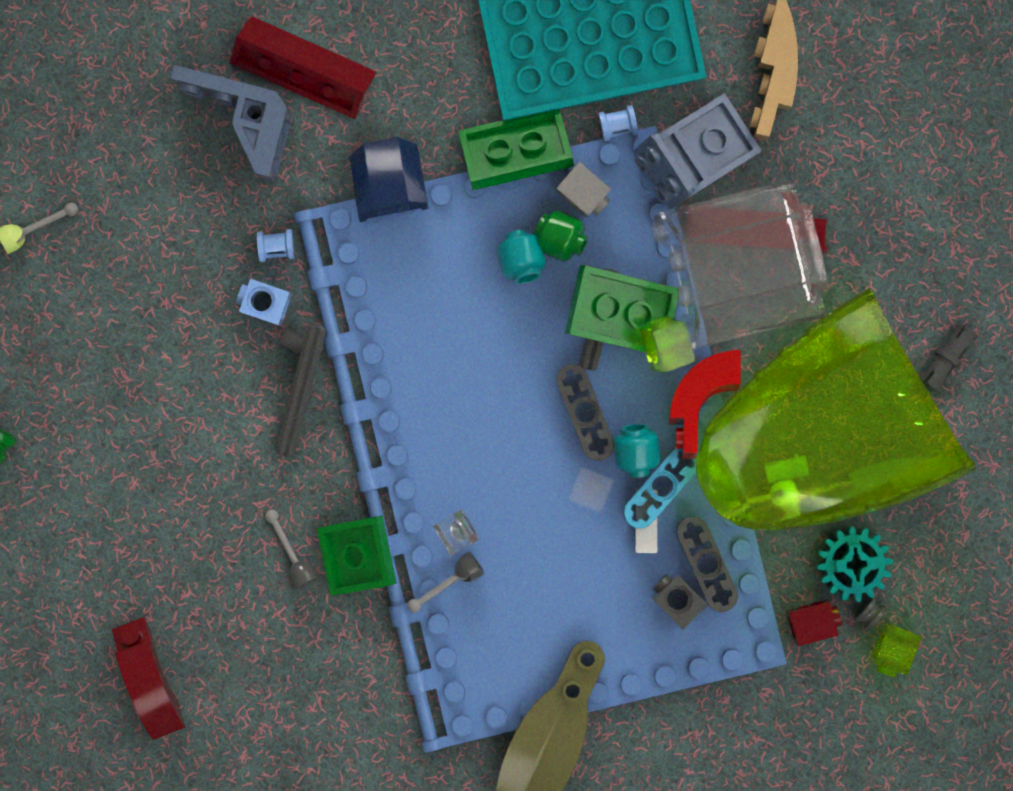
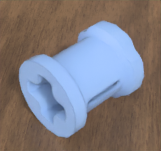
M632 105L627 106L626 110L608 114L604 112L598 113L604 142L610 141L612 137L626 134L638 136V127Z
M286 229L285 233L264 234L263 231H257V247L260 262H265L267 258L277 257L295 259L292 229Z

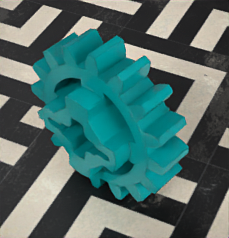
M848 526L847 535H844L838 529L835 530L836 540L832 541L825 538L824 542L828 546L827 551L818 550L817 552L819 556L824 558V563L817 564L816 569L825 570L826 573L819 579L820 582H831L832 584L828 592L834 594L840 589V599L845 601L850 594H853L856 602H861L862 593H865L871 599L874 598L873 588L877 587L884 590L885 586L880 580L882 577L892 576L889 571L885 570V565L893 563V559L884 557V553L890 549L889 546H878L881 536L875 534L868 538L869 529L864 527L860 530L859 534H856L854 526ZM860 541L871 547L875 556L866 555L862 551ZM845 543L843 554L839 558L833 559L836 550ZM854 553L856 559L863 561V565L857 567V573L855 574L853 569L846 566L847 562L852 561ZM876 569L874 576L865 584L864 577L870 570ZM833 572H842L846 575L849 587L840 583Z

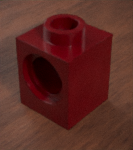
M828 600L811 603L810 607L808 604L786 610L793 639L797 646L839 636L837 627L842 626L837 606L831 607Z

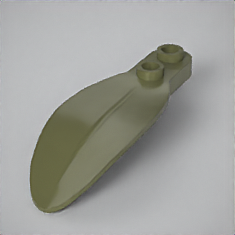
M584 640L578 642L572 648L555 686L543 694L523 718L505 753L496 791H562L582 750L588 721L587 701L605 662L604 652L597 643ZM584 653H591L594 656V661L590 665H584L581 662V656ZM574 684L579 687L577 696L570 697L566 694V688L569 685Z

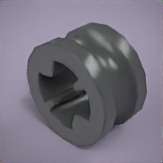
M875 597L869 598L853 618L856 623L862 622L864 624L863 629L869 631L881 619L887 609L884 605H877Z

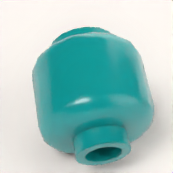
M515 230L507 233L505 240L497 247L496 253L502 273L508 280H514L515 284H526L541 277V272L546 266L545 255L537 242L538 237L536 235L525 234L524 230Z
M631 424L621 428V432L615 436L613 441L616 466L622 471L629 472V476L633 478L650 475V470L657 467L661 460L658 434L650 430L646 424Z

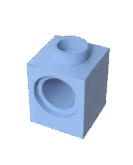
M250 279L248 286L242 284L236 304L241 305L239 312L282 326L292 293ZM261 292L269 293L272 299L271 306L266 311H258L254 306V299Z

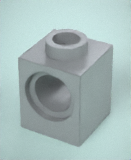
M580 161L555 189L560 196L585 217L589 216L591 212L597 216L610 202L606 195L611 188Z

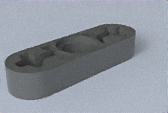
M576 364L566 365L558 372L556 379L564 404L586 456L597 461L604 460L613 452V438L589 377L581 366ZM568 370H572L574 375L580 374L582 376V380L578 382L579 390L583 392L585 389H588L590 394L589 397L576 399L572 404H570L568 396L575 395L571 386H564L562 380L567 378L566 372ZM582 402H588L595 408V417L588 423L580 422L575 416V409ZM599 421L603 428L596 429L597 435L600 439L606 438L608 441V445L603 447L605 453L598 455L596 450L590 451L588 445L593 443L590 432L583 436L580 430L581 428H590Z
M696 516L683 518L676 529L677 538L707 604L718 612L731 610L737 603L738 593L707 524ZM690 522L695 527L701 526L702 531L698 533L701 544L703 545L707 540L710 544L709 548H701L693 555H691L689 549L696 548L694 541L690 537L684 538L683 533L687 531L686 524ZM703 554H712L717 560V567L710 574H703L697 568V561ZM722 572L725 579H720L718 582L723 590L729 589L731 593L726 597L728 603L722 605L719 601L713 602L712 597L716 595V590L712 583L707 587L704 584V580H712Z

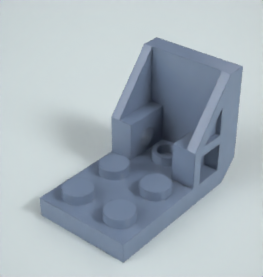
M174 65L170 79L178 86V90L183 92L182 95L198 100H203L204 94L212 96V99L216 100V104L235 109L232 125L255 174L261 180L275 184L292 121V116L277 91ZM254 113L261 114L259 118L252 119Z

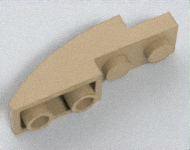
M775 0L774 5L768 3L763 19V24L769 25L765 38L759 37L754 57L760 58L758 67L771 71L770 75L763 74L758 94L764 95L761 108L754 107L749 127L755 128L753 137L767 140L770 137L777 108L787 111L792 108L796 91L798 47L795 26L787 0Z

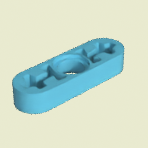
M674 448L625 505L624 518L630 526L645 528L652 524L700 468L702 458L699 451L696 459H691L694 464L693 467L685 466L678 473V475L684 477L679 483L675 475L664 470L667 464L674 469L680 461L676 455L678 452L682 453V449ZM659 476H665L672 482V491L665 497L656 495L652 488L653 481ZM646 490L648 495L653 500L660 502L661 505L656 509L651 504L645 512L649 516L646 521L639 519L635 522L631 518L634 514L631 507L634 504L638 507L643 505L647 498L642 497L641 494Z

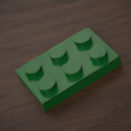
M560 109L505 121L501 120L458 131L472 190L575 166Z
M580 265L565 334L665 357L680 289L587 265Z

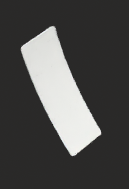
M646 490L641 496L647 498L643 505L636 506V521L639 519L646 521L649 516L645 512L651 504L658 509V502L653 500ZM653 490L654 493H655L656 495H658V491H657V490ZM657 518L648 527L636 528V553H657Z

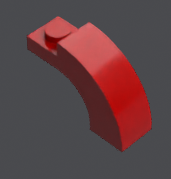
M741 350L725 351L705 358L691 368L679 383L671 402L668 425H682V428H676L675 449H682V459H696L698 413L702 405L716 394L738 392L741 385Z

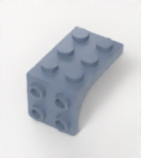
M725 93L659 134L655 132L633 151L636 156L635 163L638 169L643 174L649 176L654 184V192L661 203L667 204L670 210L762 152Z

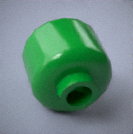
M559 210L553 211L550 215L544 214L534 232V235L538 237L537 242L542 251L562 262L569 261L574 255L580 256L588 242V237L584 236V223Z

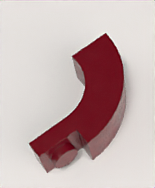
M143 617L112 629L117 648L115 655L124 683L136 712L150 737L155 740L186 728L178 700L161 668L146 619Z

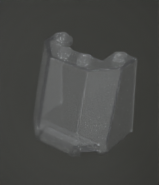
M792 180L665 210L653 216L652 233L655 241L661 242L665 248H672V251L669 253V260L672 270L678 273L680 282L678 298L680 304L686 307L687 311L686 315L681 316L680 323L676 325V332L679 342L684 344L686 351L803 324L824 317L825 306L820 290L827 289L828 278L811 209L806 202L799 203L796 186Z

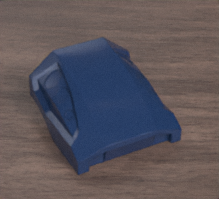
M395 137L364 143L349 157L360 222L367 221L368 218L419 208L422 210L429 209L417 144Z

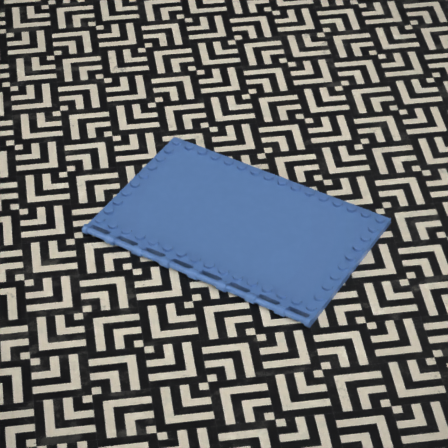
M656 126L638 130V136L626 134L612 137L607 142H604V139L570 147L574 165L576 166L580 161L611 188L606 195L610 202L597 216L593 212L587 217L583 216L555 191L574 167L478 190H472L468 171L426 181L424 184L429 209L422 210L419 208L368 218L364 222L359 221L356 199L303 210L293 214L295 224L300 226L310 270H307L311 290L316 292L323 325L326 328L324 344L327 356L332 358L342 400V405H339L344 425H348L359 472H356L360 493L364 492L370 517L383 515L378 488L387 486L398 529L397 534L388 535L383 515L397 584L387 586L391 603L388 609L392 626L397 628L408 673V675L404 674L409 695H413L424 739V741H421L423 753L517 730L535 702L555 686L572 648L578 642L584 640L597 643L602 648L605 656L604 666L587 701L588 712L787 664L749 507L729 511L725 516H719L715 512V507L718 503L723 502L728 505L747 500L721 393L709 398L699 410L698 451L702 458L701 466L657 517V553H636V528L626 522L624 507L636 493V490L646 482L659 465L650 470V475L633 478L629 476V472L622 471L616 466L614 449L611 455L604 460L597 461L587 457L557 386L558 372L564 366L569 364L579 365L585 338L565 334L580 265L603 270L612 269L623 275L680 289L665 357L603 343L597 369L595 371L584 369L589 377L613 441L615 436L621 432L622 427L631 424H646L650 430L658 434L661 464L675 448L676 428H682V425H668V415L674 393L683 377L691 368L705 358L712 356L676 207L670 210L667 204L659 201L654 192V184L648 175L643 174L635 163L636 156L633 151L655 132L657 133ZM557 210L569 214L584 223V236L588 237V242L580 256L574 255L569 261L562 262L544 253L546 266L541 272V277L530 283L515 284L514 280H508L504 277L496 250L498 245L505 240L507 233L515 230H524L525 234L534 235L541 217L544 214L550 215L553 211ZM323 219L333 265L323 266L313 220ZM339 285L350 332L341 334L339 333L329 287ZM353 352L356 355L366 399L359 401L355 399L345 354ZM568 370L566 372L567 378L562 380L564 386H571L575 395L568 396V400L572 404L576 399L589 397L590 394L588 389H585L583 392L579 390L578 382L582 380V376L580 374L574 375L572 370ZM582 402L577 405L575 416L580 422L588 423L595 417V408L588 402ZM369 419L372 422L382 463L381 467L372 468L361 421ZM600 421L590 428L580 429L583 436L590 432L593 443L588 445L590 451L596 450L598 455L605 453L603 447L608 445L606 438L600 439L597 435L596 429L603 428ZM678 452L676 456L680 460L674 469L667 464L664 470L675 475L680 483L684 478L678 475L680 470L685 466L692 468L694 464L691 459H682V453ZM665 476L657 477L652 484L653 490H657L658 496L661 497L669 495L673 487L671 480ZM634 504L631 507V510L634 512L631 518L636 522V505ZM696 516L707 524L735 585L738 600L735 606L726 612H718L709 605L706 606L682 629L651 598L656 593L652 588L666 574L672 577L676 573L706 602L676 534L677 526L683 518ZM692 522L686 524L687 531L683 533L684 538L690 537L696 548L689 549L691 555L701 548H709L708 540L702 545L698 538V533L702 531L701 526L695 527ZM469 551L474 555L485 572L482 577L472 582H464L459 579L422 604L418 612L412 613L408 610V603L404 602L394 556L404 554L414 599H419L455 574V565L461 556ZM703 554L697 561V568L703 574H710L717 567V560L712 554ZM722 572L712 580H704V584L707 587L712 583L716 590V595L712 597L713 602L719 601L722 605L728 603L726 597L731 593L729 589L723 590L718 582L720 579H725ZM681 589L671 591L667 598L669 606L672 608L682 607L686 602L685 592ZM418 621L421 624L431 668L423 669V671L420 668L410 627L411 623ZM584 653L581 656V662L584 665H590L594 661V656L591 653ZM574 684L566 688V694L570 697H575L579 693V687ZM433 689L437 691L447 732L445 736L437 737L426 691Z

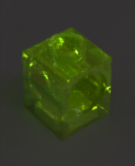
M663 316L650 321L651 327L640 330L652 371L665 373L696 361L684 321L671 320L670 316Z
M885 622L877 641L879 646H875L870 661L878 664L876 671L896 678L898 672L908 676L922 636Z

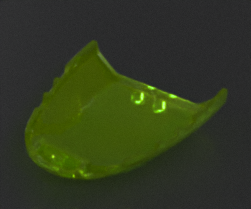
M871 288L850 299L806 329L802 337L790 346L783 347L779 351L778 356L764 369L756 371L753 379L740 392H735L713 417L704 431V439L699 454L696 457L698 482L711 506L722 517L735 525L756 531H778L810 527L873 513L933 491L976 470L974 461L970 459L955 438L894 335Z

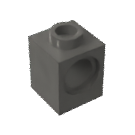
M676 573L672 577L666 574L652 588L656 593L651 598L682 629L708 606ZM675 589H681L686 594V602L680 608L670 607L667 601L669 593Z

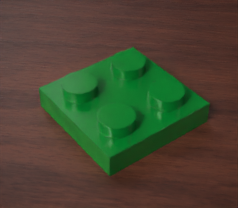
M383 515L316 528L330 596L397 584Z

